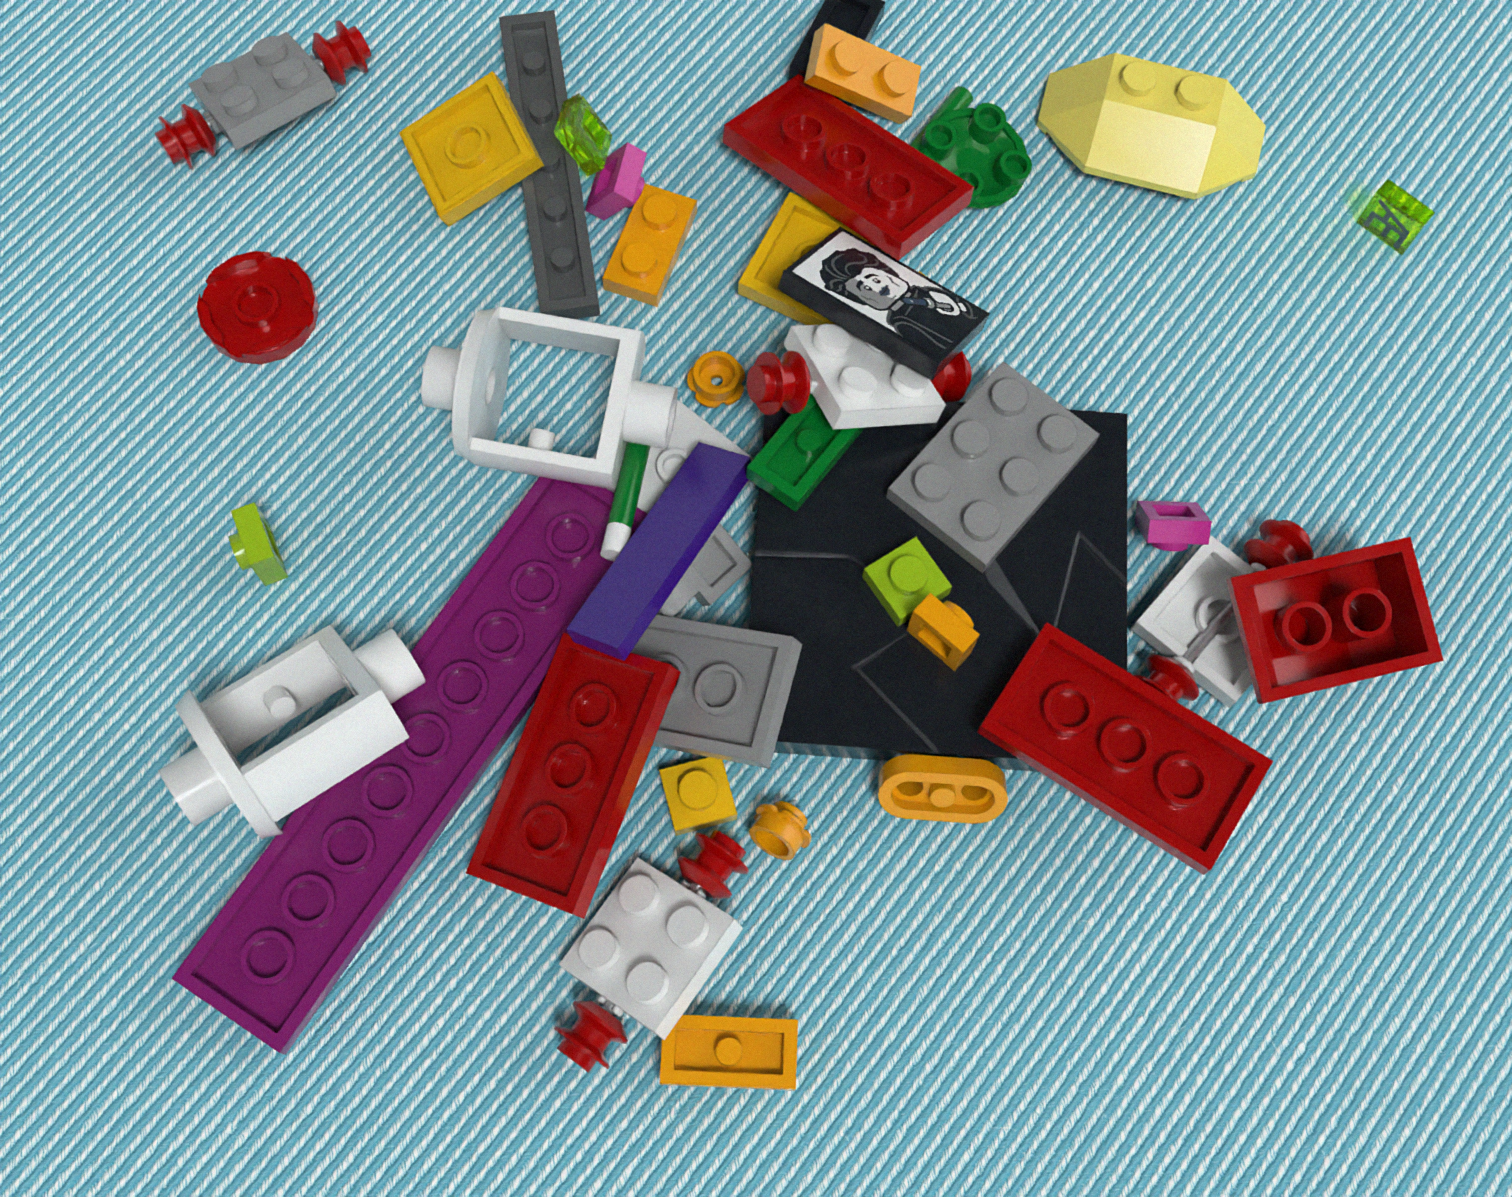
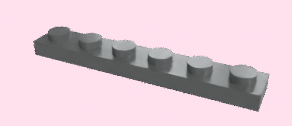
M551 10L499 17L510 99L544 164L543 167L522 180L540 313L571 319L600 316L577 157L567 144L565 110L568 112L569 125L571 127L572 124L555 12ZM570 130V140L572 146L574 142L573 133Z

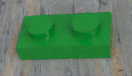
M810 394L804 409L799 413L791 414L747 466L746 478L794 512H797L864 428L833 430L813 394Z

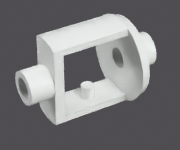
M496 307L477 312L467 331L462 350L436 345L431 347L423 369L421 398L423 405L426 407L452 411V439L455 452L458 456L467 459L477 466L616 490L627 442L664 449L668 448L675 421L678 389L676 387L640 381L646 351L643 331L508 307ZM510 339L617 357L596 459L553 452L555 434L544 429H531L527 447L494 441L507 387Z
M328 625L199 703L191 690L188 689L174 706L198 746L159 769L158 772L175 801L194 826H197L235 802L261 839L281 835L283 832L277 823L278 820L410 738L391 704L426 683L425 678L414 658L392 628L351 651L334 628ZM345 686L353 695L352 699L244 766L236 758L235 754Z

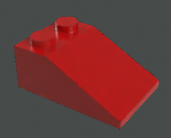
M1411 537L1226 579L1258 704L1444 661Z

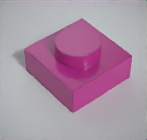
M627 142L601 160L598 164L585 211L605 221L623 208L632 207L640 197L645 181L641 176L647 153Z
M1137 501L1135 525L1145 541L1151 543L1153 547L1165 551H1184L1188 549L1189 544L1209 545L1212 521L1197 502Z

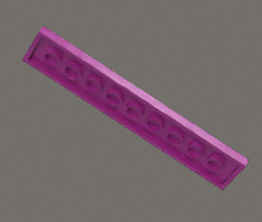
M545 477L537 479L410 652L421 670L426 683L391 704L410 738L294 810L281 828L283 834L275 836L171 979L277 1052L284 1055L288 1053L536 700L563 632L569 634L566 630L613 564V561L603 558L600 554L614 498L613 492L606 488ZM639 508L636 509L630 538L647 516V513Z

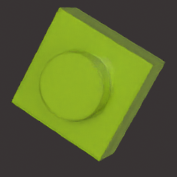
M253 502L231 510L238 533L230 535L229 541L240 568L243 571L252 568L265 586L288 578L270 524L256 503Z
M914 537L864 568L862 575L897 627L911 619L913 610L929 593L938 600H941L949 595L952 588L950 582L917 537Z

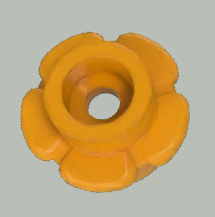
M711 351L705 353L696 361L694 367L689 370L687 376L688 388L696 393V400L705 407L717 408L723 403L725 405H732L741 398L744 392V386L742 385V382L745 380L744 369L732 355L726 352ZM718 377L723 382L718 386L711 383L713 378Z
M777 801L774 805L761 804L756 808L755 822L750 828L749 834L754 843L764 852L781 860H791L800 847L807 848L809 846L811 834L808 830L804 829L807 825V818L797 807L784 801Z

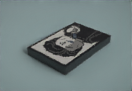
M839 227L784 270L778 285V289L784 294L931 380L983 330L990 313L896 260L842 227Z

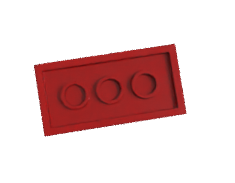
M800 74L724 124V144L898 261L966 208L971 202L974 186L833 95L804 83L805 77Z
M1048 622L1040 631L977 731L983 737L1203 875L1211 871L1273 763V760Z
M563 632L466 873L585 919L681 672L668 663L630 653L625 661L575 643L569 634Z

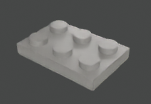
M1003 361L888 488L886 498L983 574L1095 445L1100 434Z
M656 615L631 653L668 663L681 673L652 746L770 769L802 644L792 636Z

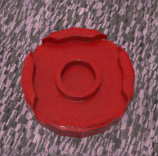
M252 251L233 256L213 269L205 280L207 287L203 291L202 298L199 294L196 308L202 330L219 353L240 363L262 365L284 359L305 344L316 327L319 305L310 278L297 262L285 257L286 260L280 257H272L270 252Z

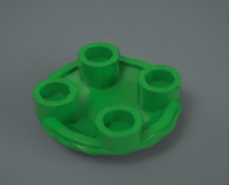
M982 103L976 109L963 108L944 113L929 123L921 139V153L974 186L971 202L967 207L984 209L1001 206L1018 194L1032 170V162L1027 154L1022 138L1006 122L1005 112L999 106L992 103Z

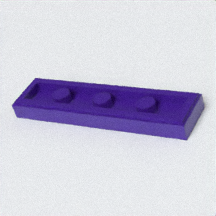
M698 442L566 630L573 642L617 659L626 660L749 479L746 478L747 466L751 463L750 457Z

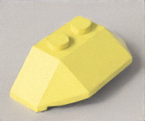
M1119 53L1109 54L1050 73L1036 124L1045 135L1049 134L1059 149L1083 173L1193 200L1225 189L1238 181L1244 182L1254 178L1257 172L1266 125L1227 79Z

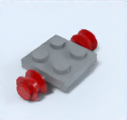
M338 20L335 22L336 35L327 40L319 33H314L312 51L315 58L313 55L309 56L285 32L279 36H269L259 40L254 44L251 51L229 63L222 62L209 67L203 72L201 78L188 84L197 102L205 111L202 113L203 116L197 109L184 103L181 104L182 119L171 123L162 116H159L158 119L163 129L154 133L158 142L173 165L183 160L187 167L192 169L191 155L199 150H203L212 157L215 156L217 141L213 132L215 135L222 132L234 148L238 150L337 96V93L330 80L342 86L346 85L345 71L352 67H356L364 74L368 73L365 60L372 57L360 31L356 26L347 29Z

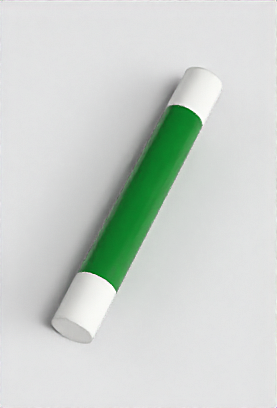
M630 442L626 444L600 553L603 558L609 561H615L630 539L651 446Z

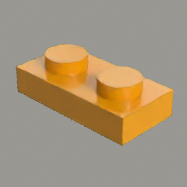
M825 23L814 33L804 83L893 122L902 124L912 117L921 66Z
M644 183L642 193L631 210L602 277L603 289L658 307L697 214V200Z
M682 1015L666 1039H662L659 1084L668 1086L795 1091L798 1020Z

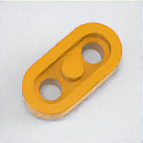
M906 754L887 761L881 767L878 774V799L881 806L889 814L903 819L978 824L998 817L1005 810L1008 802L1005 774L997 765L987 760Z

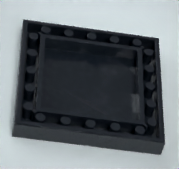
M944 402L946 406L937 423L865 427L797 512H794L759 487L749 630L792 636L802 644L774 753L889 761L894 757L906 754L972 758L990 761L1000 769L1039 772L983 737L977 731L1046 622L1127 671V414L1069 410L1100 434L1095 445L983 574L886 498L888 488L966 402ZM782 406L776 414L765 415L762 448L791 415ZM914 537L918 538L952 585L949 595L940 601L942 603L951 601L962 608L974 623L973 629L980 634L971 654L956 671H953L906 631L910 620L897 627L862 577L864 568Z

